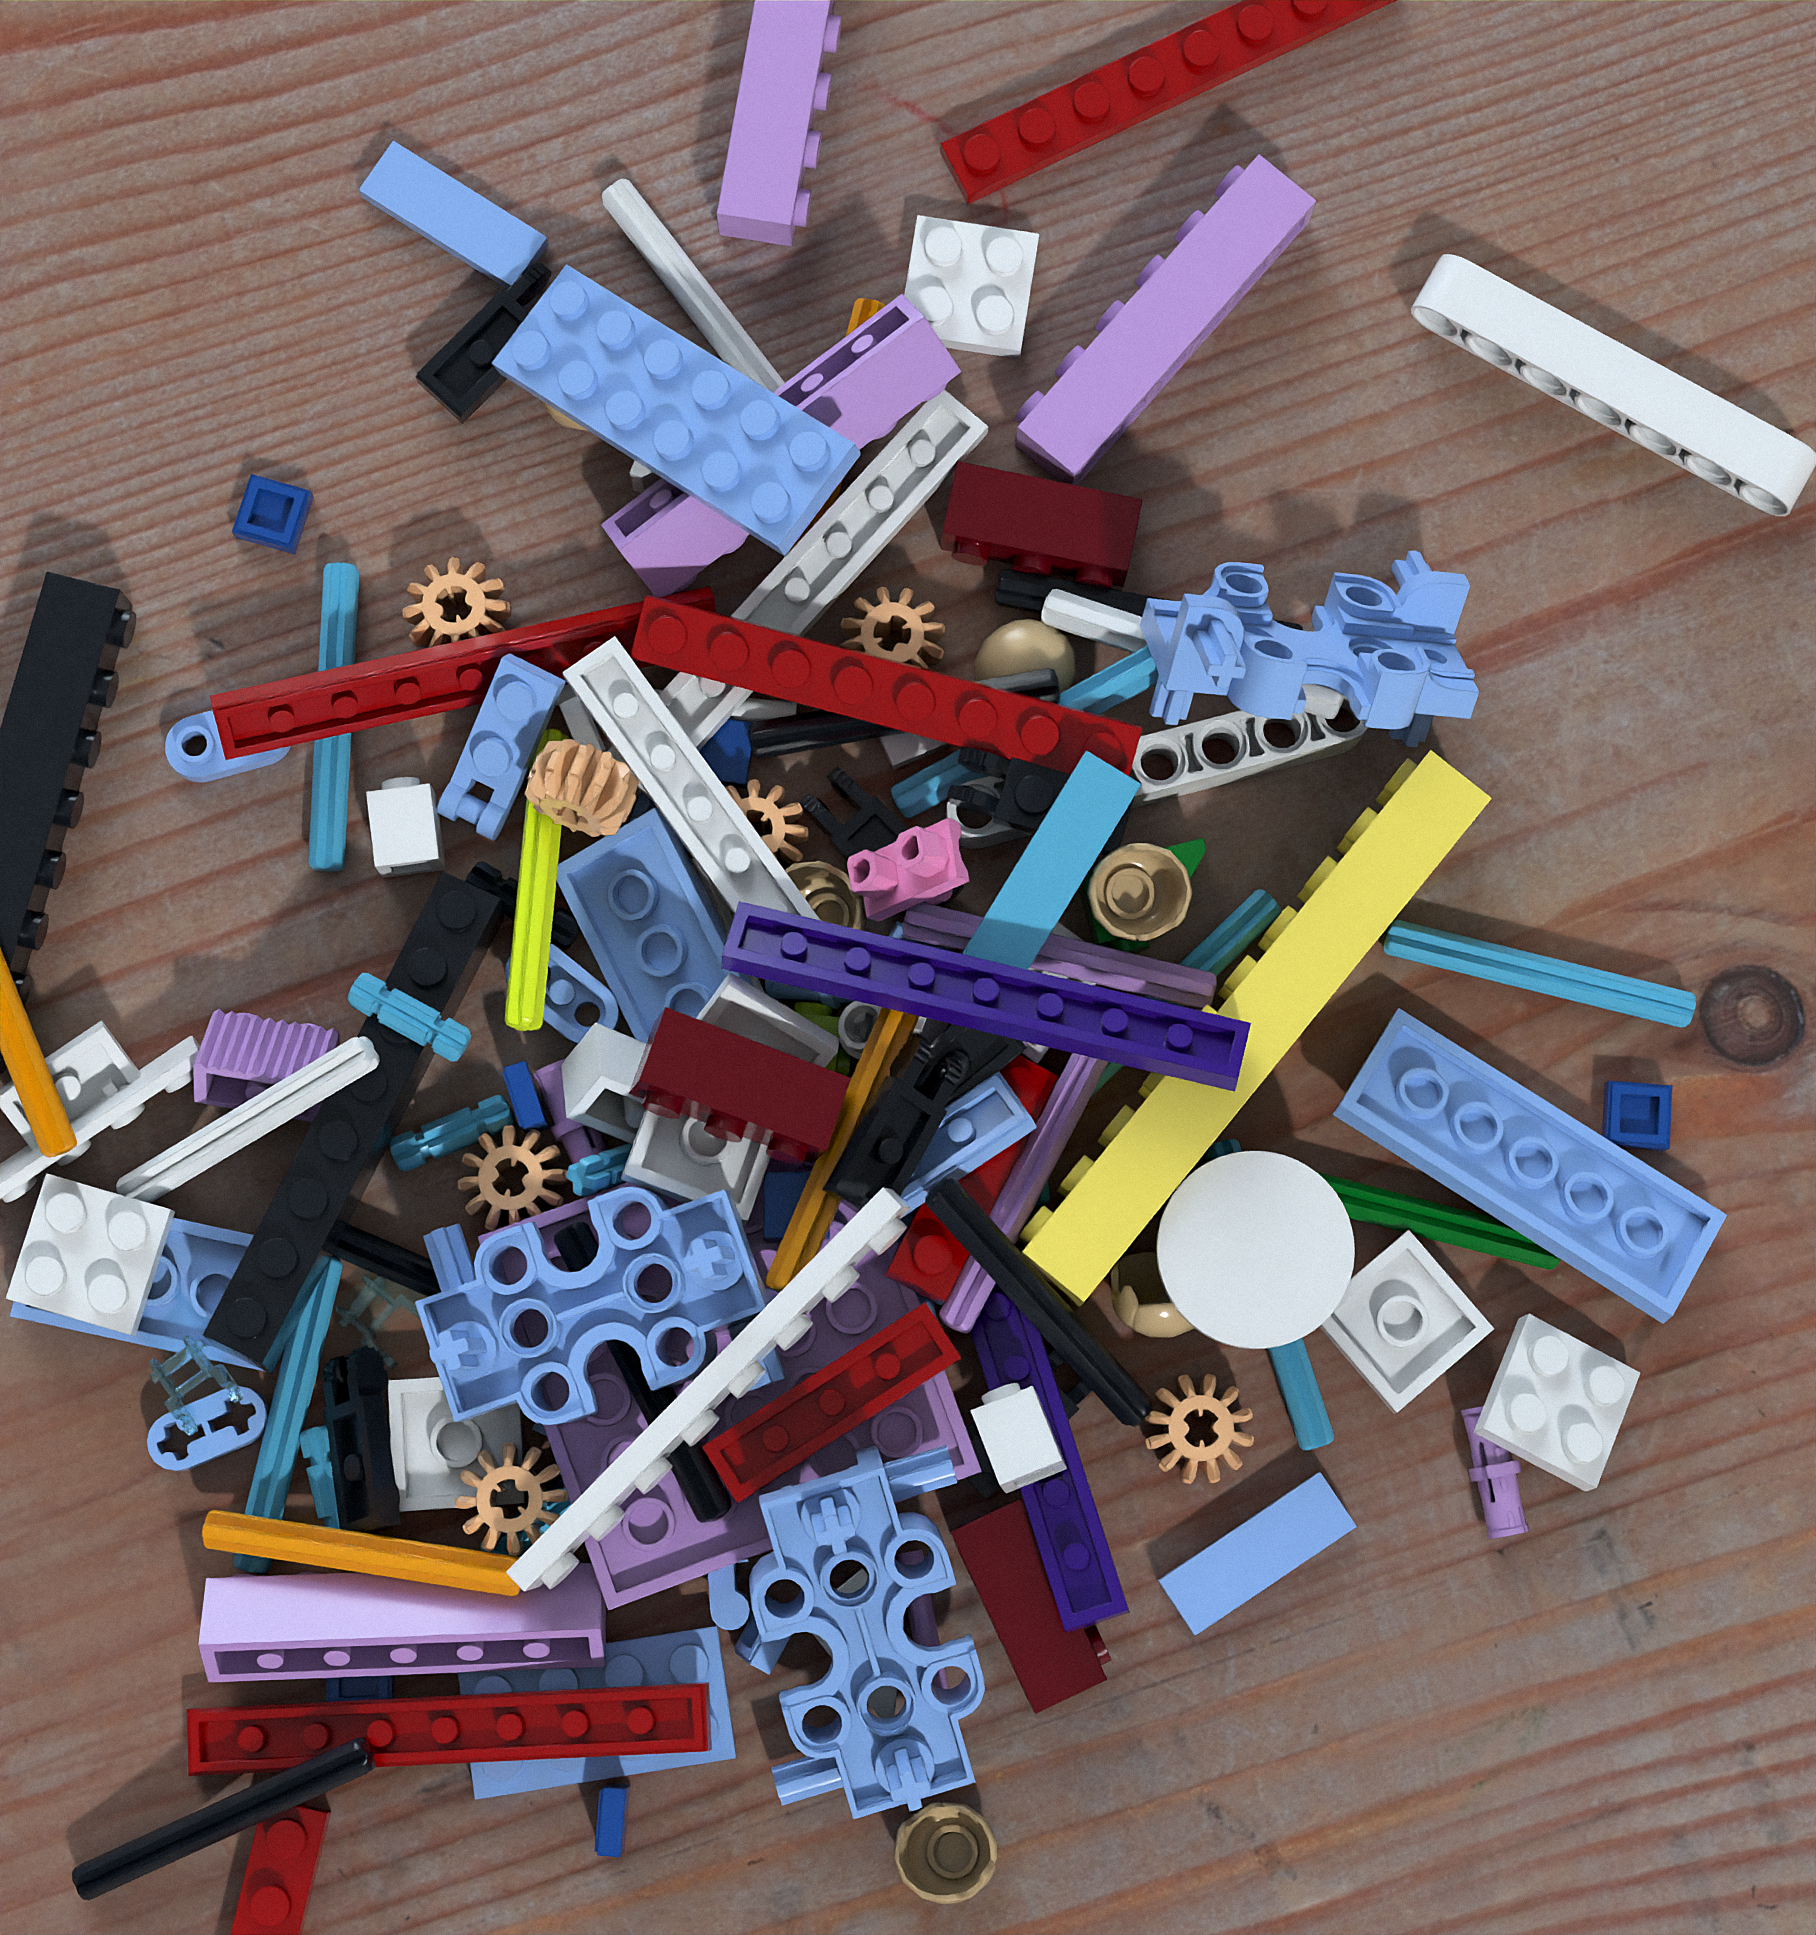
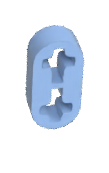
M234 1386L220 1390L157 1419L148 1433V1452L154 1462L164 1469L186 1471L197 1468L253 1444L262 1438L270 1411L269 1403L262 1394L251 1388ZM237 1398L242 1405H254L256 1414L247 1419L250 1430L242 1434L238 1427L227 1426L216 1431L213 1422L228 1416L232 1412L230 1404L232 1400ZM174 1424H177L181 1431H193L203 1427L206 1436L194 1440L187 1445L189 1456L182 1460L178 1453L164 1451L163 1443L172 1438L170 1427Z

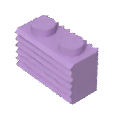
M218 1009L212 1013L193 1066L194 1102L235 1109L340 1045V1033L334 1028L326 1031L322 1026L310 1023L298 1024L293 1022L289 1025L283 1019L276 1023L270 1017L263 1021L258 1015L255 1016L250 1013L235 1014L233 1011L225 1014ZM324 1100L292 1119L313 1122Z

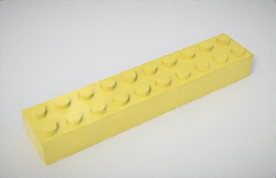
M1432 750L1428 752L1419 765L1407 758L1375 800L1384 807L1380 813L1377 814L1370 807L1366 808L1336 848L1344 855L1340 862L1337 863L1327 856L1297 895V898L1305 903L1301 910L1296 912L1288 905L1269 927L1257 945L1266 953L1258 962L1247 955L1223 984L1224 986L1218 992V995L1226 1002L1218 1012L1208 1004L1203 1008V1012L1251 1023L1235 1092L1151 1072L1138 1091L1146 1099L1139 1109L1135 1112L1125 1104L1097 1141L1106 1148L1095 1162L1084 1155L1060 1184L1061 1186L1057 1192L1064 1196L1065 1199L1053 1213L1043 1205L1020 1233L1017 1242L1025 1248L1022 1254L1058 1295L1076 1310L1085 1302L1492 799Z

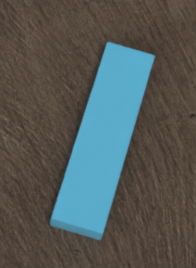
M1086 750L962 954L1028 970L1142 784Z

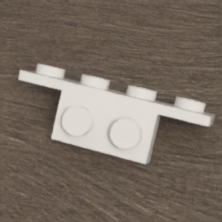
M101 1020L46 1057V1064L77 1139V1146L56 1157L48 1158L41 1153L13 1081L0 1088V1108L28 1144L0 1164V1199L2 1198L7 1203L19 1198L33 1187L37 1181L35 1175L54 1162H57L59 1166H63L74 1161L90 1147L91 1142L89 1139L109 1125L113 1129H118L133 1121L145 1109L143 1102L162 1089L170 1093L189 1083L194 1078L193 1066L200 1049V1045L195 1038L189 1036L138 1070Z

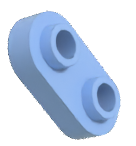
M213 710L180 720L171 728L165 741V753L170 765L183 778L199 783L274 764L280 761L291 748V746L225 760ZM195 737L206 738L207 747L202 754L198 756L187 754L186 747L191 739Z
M550 943L548 968L551 970V978L546 984L543 1020L568 1041L577 1045L592 1027L580 1025L577 1022V1013L583 1006L593 1005L600 1010V1018L597 1023L616 1031L620 1022V1009L612 992L559 948ZM511 955L506 963L505 977L507 985L509 979Z

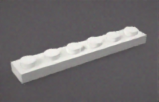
M615 636L562 672L564 679L618 754L629 766L631 772L734 915L738 903L741 901L820 920Z

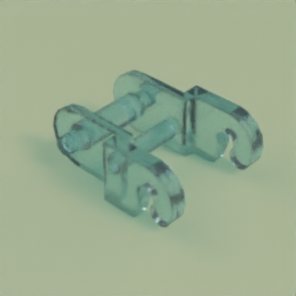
M364 1274L362 1280L367 1286L346 1310L339 1305L336 1307L335 1310L343 1316L338 1323L344 1328H347L350 1323L365 1335L360 1343L363 1346L368 1345L369 1348L374 1346V1349L376 1351L379 1350V1354L384 1356L383 1362L391 1369H394L398 1362L375 1343L377 1338L375 1333L395 1309L400 1310L405 1307L409 1312L418 1317L420 1321L421 1319L416 1304L403 1294H400L397 1299L393 1298L381 1288L386 1282L382 1277L378 1275L373 1281ZM378 1294L388 1304L367 1327L357 1318Z
M187 1334L183 1337L185 1348L164 1363L155 1358L149 1361L150 1367L153 1370V1373L149 1376L154 1383L157 1381L161 1382L171 1397L164 1404L175 1419H180L183 1422V1430L191 1436L198 1431V1427L182 1403L185 1393L205 1379L214 1377L221 1387L227 1388L229 1391L227 1394L232 1402L238 1403L241 1401L243 1394L223 1364L213 1367L202 1351L206 1347L203 1340L200 1339L196 1342ZM194 1359L201 1371L178 1386L171 1374Z

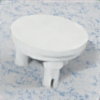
M1235 1152L1218 1157L1199 1167L1180 1184L1171 1196L1164 1209L1157 1231L1156 1260L1158 1272L1165 1292L1175 1309L1192 1327L1215 1341L1237 1348L1267 1349L1279 1347L1296 1341L1314 1331L1328 1319L1340 1304L1348 1288L1354 1267L1355 1247L1353 1230L1346 1209L1337 1193L1325 1179L1307 1165L1296 1159L1274 1152Z

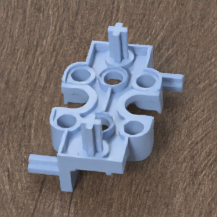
M1415 550L1408 551L1405 561L1394 560L1391 571L1400 586L1397 595L1389 586L1371 577L1334 572L1324 606L1315 605L1311 621L1315 631L1311 632L1292 629L1272 619L1273 614L1266 601L1269 589L1262 574L1264 567L1260 564L1227 562L1218 565L1214 571L1210 588L1203 595L1184 593L1182 601L1147 598L1140 627L1159 673L1149 713L1152 717H1163L1165 724L1178 725L1179 719L1186 720L1194 693L1228 696L1233 705L1249 714L1265 718L1291 720L1293 713L1303 714L1307 700L1302 685L1318 684L1330 687L1343 694L1350 702V708L1357 719L1364 720V727L1390 729L1389 736L1392 739L1403 740L1405 746L1417 747L1419 742H1425L1434 715L1470 719L1479 694V690L1473 680L1475 673L1472 669H1467L1455 646L1457 639L1454 635L1470 584L1464 574L1431 571L1421 553Z
M633 1186L619 1188L587 1201L592 1223L598 1232L599 1248L597 1256L591 1264L577 1272L561 1271L551 1263L546 1254L545 1243L536 1222L512 1227L486 1239L477 1250L474 1265L460 1224L446 1228L442 1227L431 1231L430 1234L424 1235L423 1238L441 1292L418 1300L415 1304L431 1349L429 1350L430 1358L436 1365L454 1422H462L514 1403H518L524 1415L529 1419L543 1425L573 1423L598 1414L597 1411L599 1410L595 1392L588 1380L587 1364L589 1356L594 1349L608 1340L617 1339L624 1341L636 1350L641 1359L642 1372L651 1391L664 1387H674L695 1379L716 1358L718 1351L716 1333L728 1330L733 1341L777 1296L776 1291L765 1288L763 1280L759 1275L742 1225V1219L737 1211L731 1191L724 1189L674 1208L659 1193ZM636 1203H642L650 1212L651 1224L644 1236L633 1240L624 1230L623 1218L629 1207ZM518 1248L527 1259V1270L520 1281L510 1284L502 1275L501 1263L508 1251ZM653 1264H660L668 1269L673 1282L670 1294L666 1299L658 1303H651L645 1300L638 1291L637 1284L643 1269ZM527 1309L538 1310L545 1316L548 1322L547 1337L540 1345L533 1348L522 1345L517 1340L514 1332L516 1319ZM678 1328H683L689 1332L694 1341L693 1355L682 1366L671 1362L665 1350L668 1336ZM776 1347L760 1362L766 1372L749 1391L768 1386L786 1378ZM554 1373H559L566 1379L570 1391L568 1401L558 1410H554L546 1404L542 1392L544 1382Z
M877 1444L855 1450L858 1465L849 1467L847 1470L794 1486L781 1487V1490L759 1496L760 1506L774 1550L759 1559L753 1566L749 1577L752 1611L762 1643L784 1639L794 1633L809 1632L819 1635L828 1643L832 1651V1662L829 1671L822 1679L813 1684L797 1686L788 1691L782 1690L779 1694L789 1735L795 1747L806 1755V1757L771 1767L782 1805L844 1787L853 1819L906 1803L908 1804L909 1811H915L922 1808V1798L976 1782L958 1723L959 1719L973 1713L981 1703L985 1692L984 1676L972 1636L968 1634L964 1638L949 1640L939 1646L926 1647L916 1644L907 1636L903 1629V1617L906 1608L914 1599L923 1594L937 1593L956 1585L950 1559L937 1525L926 1515L916 1512L897 1514L894 1504L895 1501L957 1483L947 1445L883 1464ZM907 1541H922L930 1547L928 1555L916 1565L901 1564L894 1558L897 1549ZM851 1559L862 1563L868 1571V1578L860 1590L854 1593H843L831 1585L829 1577L836 1564L843 1560ZM789 1579L799 1584L801 1591L791 1602L779 1604L772 1602L766 1597L765 1594L769 1586L778 1580ZM955 1666L966 1672L961 1683L952 1689H941L931 1683L933 1676L944 1667ZM888 1685L896 1687L905 1697L903 1708L897 1715L891 1718H879L869 1712L867 1700L875 1689ZM815 1706H830L838 1712L835 1720L825 1727L816 1728L809 1726L803 1721L804 1715Z

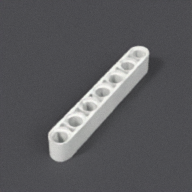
M1443 254L1411 307L1413 317L1430 331L1768 514L1784 517L1789 515L1816 467V452L1802 441L1462 257Z
M1344 696L1341 708L1348 710L1355 720V729L1349 732L1335 731L1327 724L1325 718L1303 711V714L1293 713L1291 720L1255 716L1240 710L1141 736L1129 777L1142 785L1134 797L1131 809L1345 753L1359 743L1368 727H1364V720L1357 719L1350 708V702ZM1270 723L1285 724L1292 730L1295 736V744L1288 748L1274 747L1267 742L1263 728ZM1215 738L1225 740L1232 746L1235 759L1227 764L1213 763L1205 757L1202 751V744L1207 740ZM1152 754L1165 756L1171 761L1174 767V774L1166 780L1151 779L1144 773L1141 761ZM988 776L968 781L962 785L973 787L1000 799L1005 780ZM948 802L945 818L960 822L956 814L960 807ZM992 817V820L986 826L978 829L966 827L960 822L961 836L959 845L969 849L984 848L1033 834L994 823V818Z

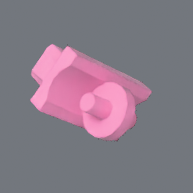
M946 818L925 829L915 826L900 833L896 842L875 852L865 849L848 858L847 867L850 887L853 892L863 895L867 918L879 922L924 901L929 905H938L951 898L953 888L969 882L968 870L962 861L959 851L960 822Z

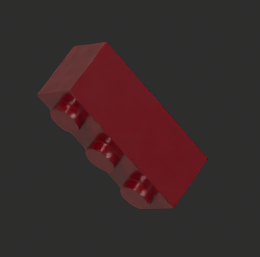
M957 461L942 531L941 550L951 551L953 559L970 565H987L990 559L1013 564L1014 571L1049 577L1050 572L1075 577V583L1110 590L1112 585L1124 587L1143 499Z
M665 1007L653 1024L629 1094L643 1099L642 1106L656 1115L670 1119H679L681 1114L704 1122V1130L717 1138L730 1142H741L744 1137L766 1145V1154L786 1164L801 1166L804 1160L813 1163L826 1152L851 1078Z
M1022 1498L949 1532L1035 1714L1107 1680L1101 1665L1112 1660L1095 1624L1086 1629L1081 1628L1068 1633L1064 1630L1030 1518Z

